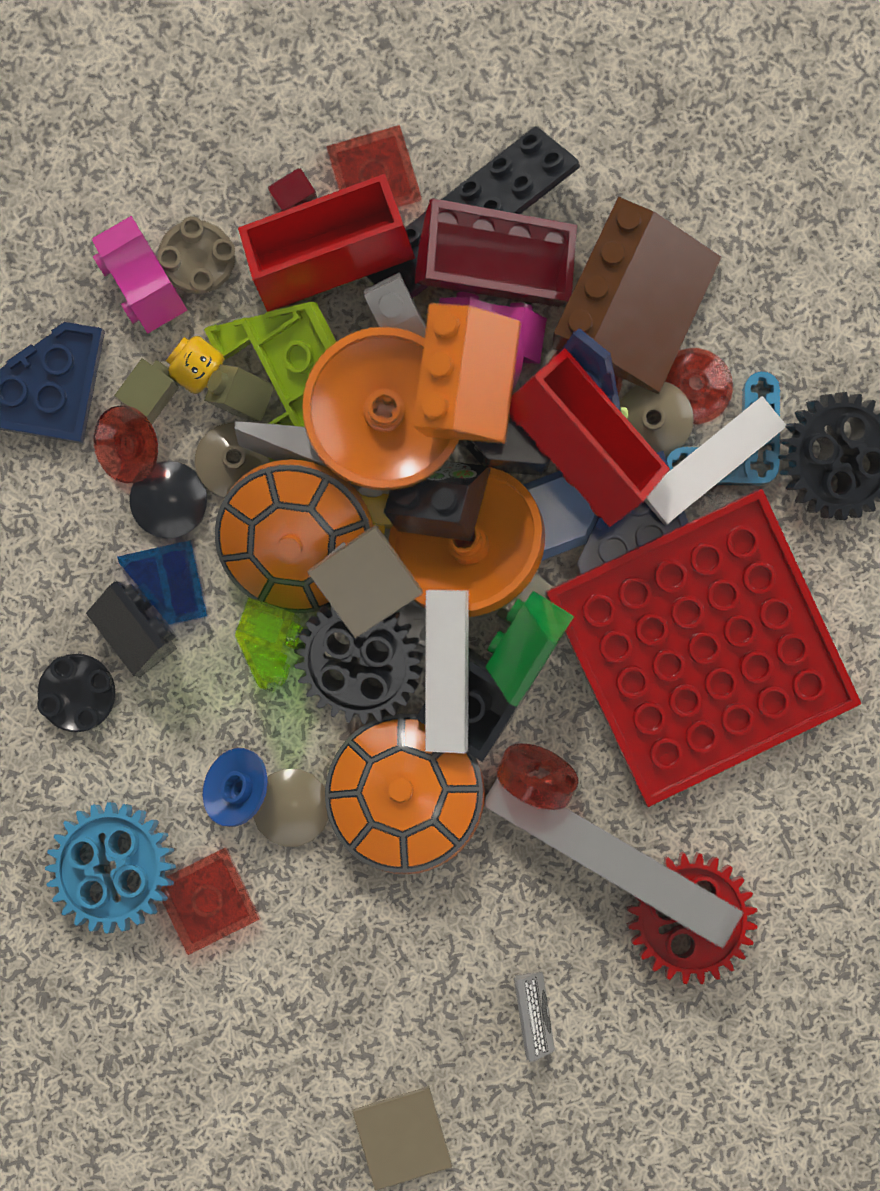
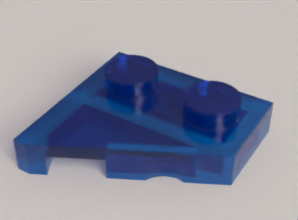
M192 540L117 556L119 564L169 625L209 617Z

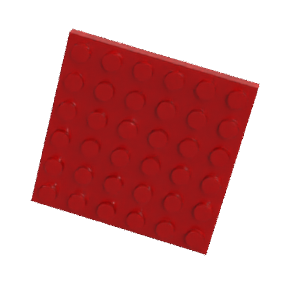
M757 489L545 591L549 601L574 616L564 633L647 807L657 804L862 704L763 489Z

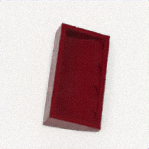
M432 198L428 203L420 238L415 284L560 307L567 304L572 295L577 225Z

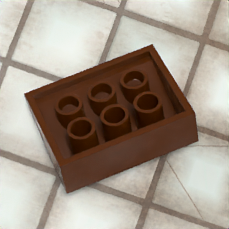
M618 196L553 333L552 349L560 352L572 334L580 328L610 352L615 376L659 394L722 257L656 212Z

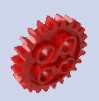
M680 852L678 864H674L669 857L665 856L664 866L694 884L699 881H708L712 889L711 894L744 912L724 948L682 924L671 928L663 934L659 933L661 926L677 921L669 916H658L654 907L637 897L635 898L639 900L638 905L626 907L628 912L637 915L636 920L626 923L628 929L639 931V934L631 939V943L633 945L644 944L645 947L639 954L640 958L644 960L654 956L650 968L656 972L665 965V977L668 980H671L677 971L680 972V979L683 984L688 983L691 974H695L697 981L700 984H704L705 972H710L716 980H719V967L722 965L729 971H734L730 960L733 956L745 960L744 953L739 949L741 944H754L750 938L745 936L746 930L758 929V925L747 920V916L758 912L757 908L745 905V901L750 899L753 893L749 890L739 891L745 879L738 876L730 880L729 877L733 867L727 864L718 871L719 859L714 856L704 865L702 853L696 852L693 862L690 863L687 855L684 852ZM679 934H687L691 940L690 948L684 954H675L671 948L672 940Z

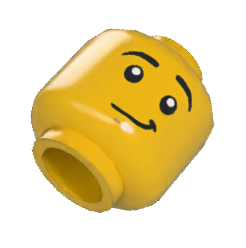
M184 336L166 359V362L170 364L169 376L192 394L201 393L205 387L207 388L212 373L223 364L224 356L202 337L194 336L188 340Z

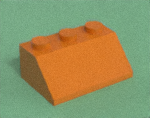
M429 304L413 426L426 437L506 442L521 327L520 320L472 306Z

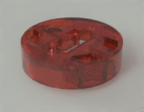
M520 743L509 746L497 767V777L510 794L526 804L546 810H558L566 807L570 803L579 783L575 770L567 761L548 749L532 744ZM540 767L550 772V774L540 779L535 775L532 777L527 775L533 771H538Z

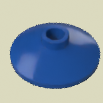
M245 748L228 750L220 755L208 770L203 785V803L208 816L215 823L225 827L240 826L249 821L261 807L267 791L268 778L266 767L262 759L255 752Z

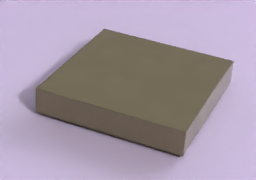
M374 525L308 571L310 577L355 638L420 596L423 592L377 525Z
M430 1086L353 1109L352 1113L375 1191L452 1168L451 1157Z

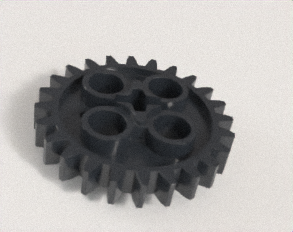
M847 392L835 393L834 397L832 394L821 395L820 402L818 400L806 402L808 411L798 410L794 413L799 423L786 424L785 427L793 435L791 438L780 439V443L789 448L788 453L778 455V459L788 461L789 467L780 472V475L792 477L793 480L786 486V490L800 491L796 496L795 502L806 503L809 501L807 512L818 513L820 511V517L823 519H832L834 516L835 520H847L848 516L850 518H861L863 511H876L874 501L880 502V410L873 412L875 400H867L862 403V394H853L848 397ZM846 421H848V423L851 426V434L849 438L845 435L844 425ZM815 441H817L820 446V454L818 458L814 456L812 451L813 444ZM865 455L870 461V467L867 472L862 466V460ZM833 475L838 479V488L835 492L831 487Z
M322 606L317 612L318 618L315 616L309 618L306 622L308 629L303 628L298 635L302 642L298 643L295 647L294 653L302 657L298 658L294 668L305 670L298 679V682L311 684V688L306 696L312 697L318 694L321 697L317 705L319 709L330 704L332 706L331 717L334 718L342 710L345 711L346 722L350 723L354 714H359L361 722L366 724L371 713H373L378 721H382L385 709L390 714L395 715L399 709V704L407 705L411 697L409 693H415L419 685L415 679L420 678L423 668L416 664L421 662L423 653L412 651L417 647L420 640L417 637L407 638L406 635L412 625L410 623L402 626L397 624L401 614L399 611L377 623L356 638L332 606L331 611L327 607ZM340 632L346 635L350 644L340 643L335 638L334 633ZM372 641L383 642L387 645L389 651L381 652L377 650ZM329 669L341 672L344 680L335 679L330 674ZM373 677L378 679L383 687H373L367 678Z

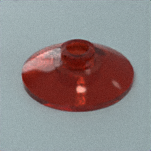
M687 348L680 350L665 382L679 388L688 398L693 410V424L706 423L718 417L726 409L732 397L733 380L727 365L716 354L705 349ZM693 377L700 378L703 382V387L695 390L690 386L689 380Z
M127 405L111 407L99 417L95 426L93 441L97 459L105 472L113 479L122 483H136L147 478L153 471L158 458L157 436L148 418L138 409Z

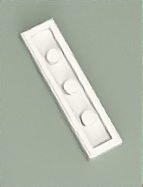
M761 396L671 469L644 501L666 526L786 428V424L765 398Z
M426 591L425 752L466 753L468 751L469 591Z

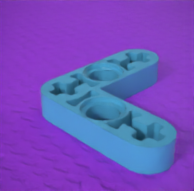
M768 372L754 373L743 385L742 412L758 400V393L751 392V388L755 387L760 380L763 381L765 388L771 389V393H767L764 398L780 417V386L778 380ZM780 433L764 445H771L772 451L766 449L763 452L764 464L771 467V470L766 471L763 477H758L757 470H752L750 467L751 464L758 460V451H756L716 485L760 486L772 481L778 474L780 459H778V455H780ZM681 447L673 450L666 458L670 470L673 469L672 463L677 462L681 455L686 458L699 447Z

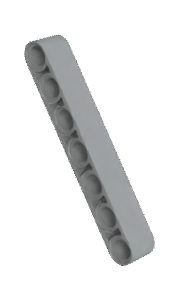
M502 770L484 799V807L721 948H724L744 913Z

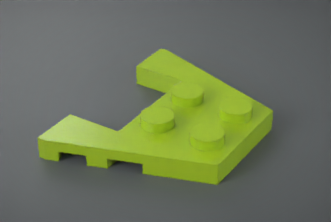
M317 302L294 305L265 312V314L208 326L204 329L211 345L223 354L224 360L232 357L252 343L286 410L285 413L268 424L305 427L303 395L309 374L321 355L337 342Z

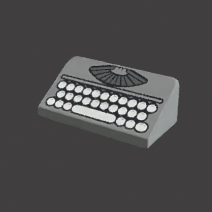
M540 971L515 975L514 977L525 1055L529 1062L536 1061L555 1050L544 975Z

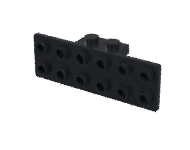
M535 126L441 200L521 214L578 170L580 163L576 157L538 126ZM426 211L405 227L415 258L365 276L373 285L400 272L412 299L428 287L415 284L419 244Z

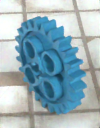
M107 802L105 811H103L100 805L93 804L90 809L91 817L85 811H77L78 824L72 821H65L63 824L68 834H55L53 836L60 844V848L47 851L50 856L56 858V864L45 866V870L54 872L56 878L50 880L46 885L47 887L59 888L60 892L53 897L52 901H65L67 903L61 913L63 916L77 913L74 925H83L89 919L88 928L91 932L98 931L102 923L105 934L114 933L116 924L121 932L128 931L131 926L130 919L136 925L145 923L143 911L150 915L158 913L153 903L154 900L167 901L168 897L160 889L162 886L174 884L171 879L165 877V871L176 868L175 864L165 862V857L172 854L174 848H162L161 843L169 835L168 833H154L159 824L158 820L152 819L144 823L147 813L145 810H138L132 816V805L123 804L119 812L117 804L113 802ZM124 832L130 835L132 843L126 853H122L118 847V839ZM102 833H105L106 835L105 844L101 841L100 835ZM86 843H89L94 851L93 858L88 864H85L80 857V850ZM110 861H115L116 869L111 870L110 873H105L104 867L108 866ZM132 871H136L141 877V885L136 892H132L127 885L128 876ZM95 882H98L103 888V896L98 903H95L90 896L91 886ZM116 891L121 896L120 902H116L115 900Z

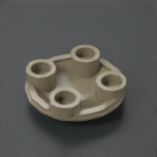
M189 216L164 234L158 247V261L175 288L186 293L205 294L218 289L229 279L235 263V246L218 226L207 221H201L197 217Z
M282 769L270 774L267 777L268 783L264 801L253 816L258 830L269 841L282 847H299L313 841L325 829L329 819L325 804V786L313 774L301 769Z

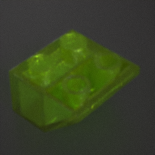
M248 597L234 636L258 688L275 692L276 686L283 687L288 678L291 665L285 662L290 648L295 649L298 643L301 642L298 638L299 633L303 629L299 625L301 618L292 612Z

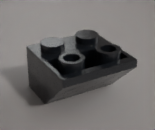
M510 414L505 443L461 440L481 465L506 473L541 476L547 471L551 461L549 457L539 451L536 442L522 426H519L512 420Z
M114 581L90 607L86 615L132 675L141 677L177 649L171 641L176 637V634L163 618L159 619L156 615L152 616L148 609L153 605L139 587L135 588L132 584L127 586Z

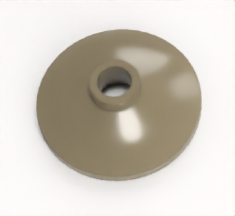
M664 382L660 393L656 394L636 385L620 401V407H626L628 410L627 420L656 453L664 451L665 457L669 456L673 450L681 448L690 437L694 422L692 406L686 395L676 386ZM651 411L659 412L662 416L660 423L650 425L646 420L648 413Z
M235 423L221 424L208 431L200 440L195 453V468L199 479L211 493L222 498L227 496L233 485L243 475L260 465L271 462L269 457L238 445ZM230 452H237L241 455V460L237 464H231L226 460V456Z

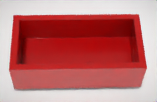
M385 174L238 227L252 280L267 312L415 258Z
M566 348L511 396L509 414L512 420L524 428L536 442L539 451L551 459L563 473L567 483L578 490L589 503L594 514L602 518L609 527L640 505L670 470Z

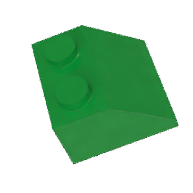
M535 591L530 594L525 602L519 598L517 599L506 617V620L511 622L510 627L506 633L499 630L487 649L493 655L486 668L508 702L516 708L574 618L573 615Z

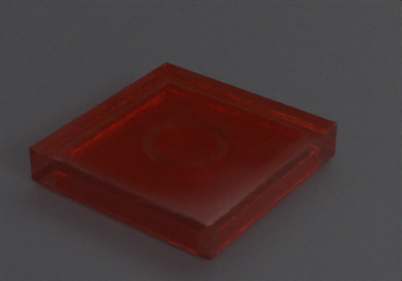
M400 125L326 146L339 190L385 174L397 207L422 201Z
M227 847L167 876L174 884L162 886L160 889L168 897L167 901L162 902L187 955L261 919Z

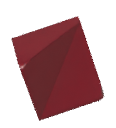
M301 168L292 171L271 184L268 188L271 200L281 211L287 210L295 204H303L317 199L316 191Z

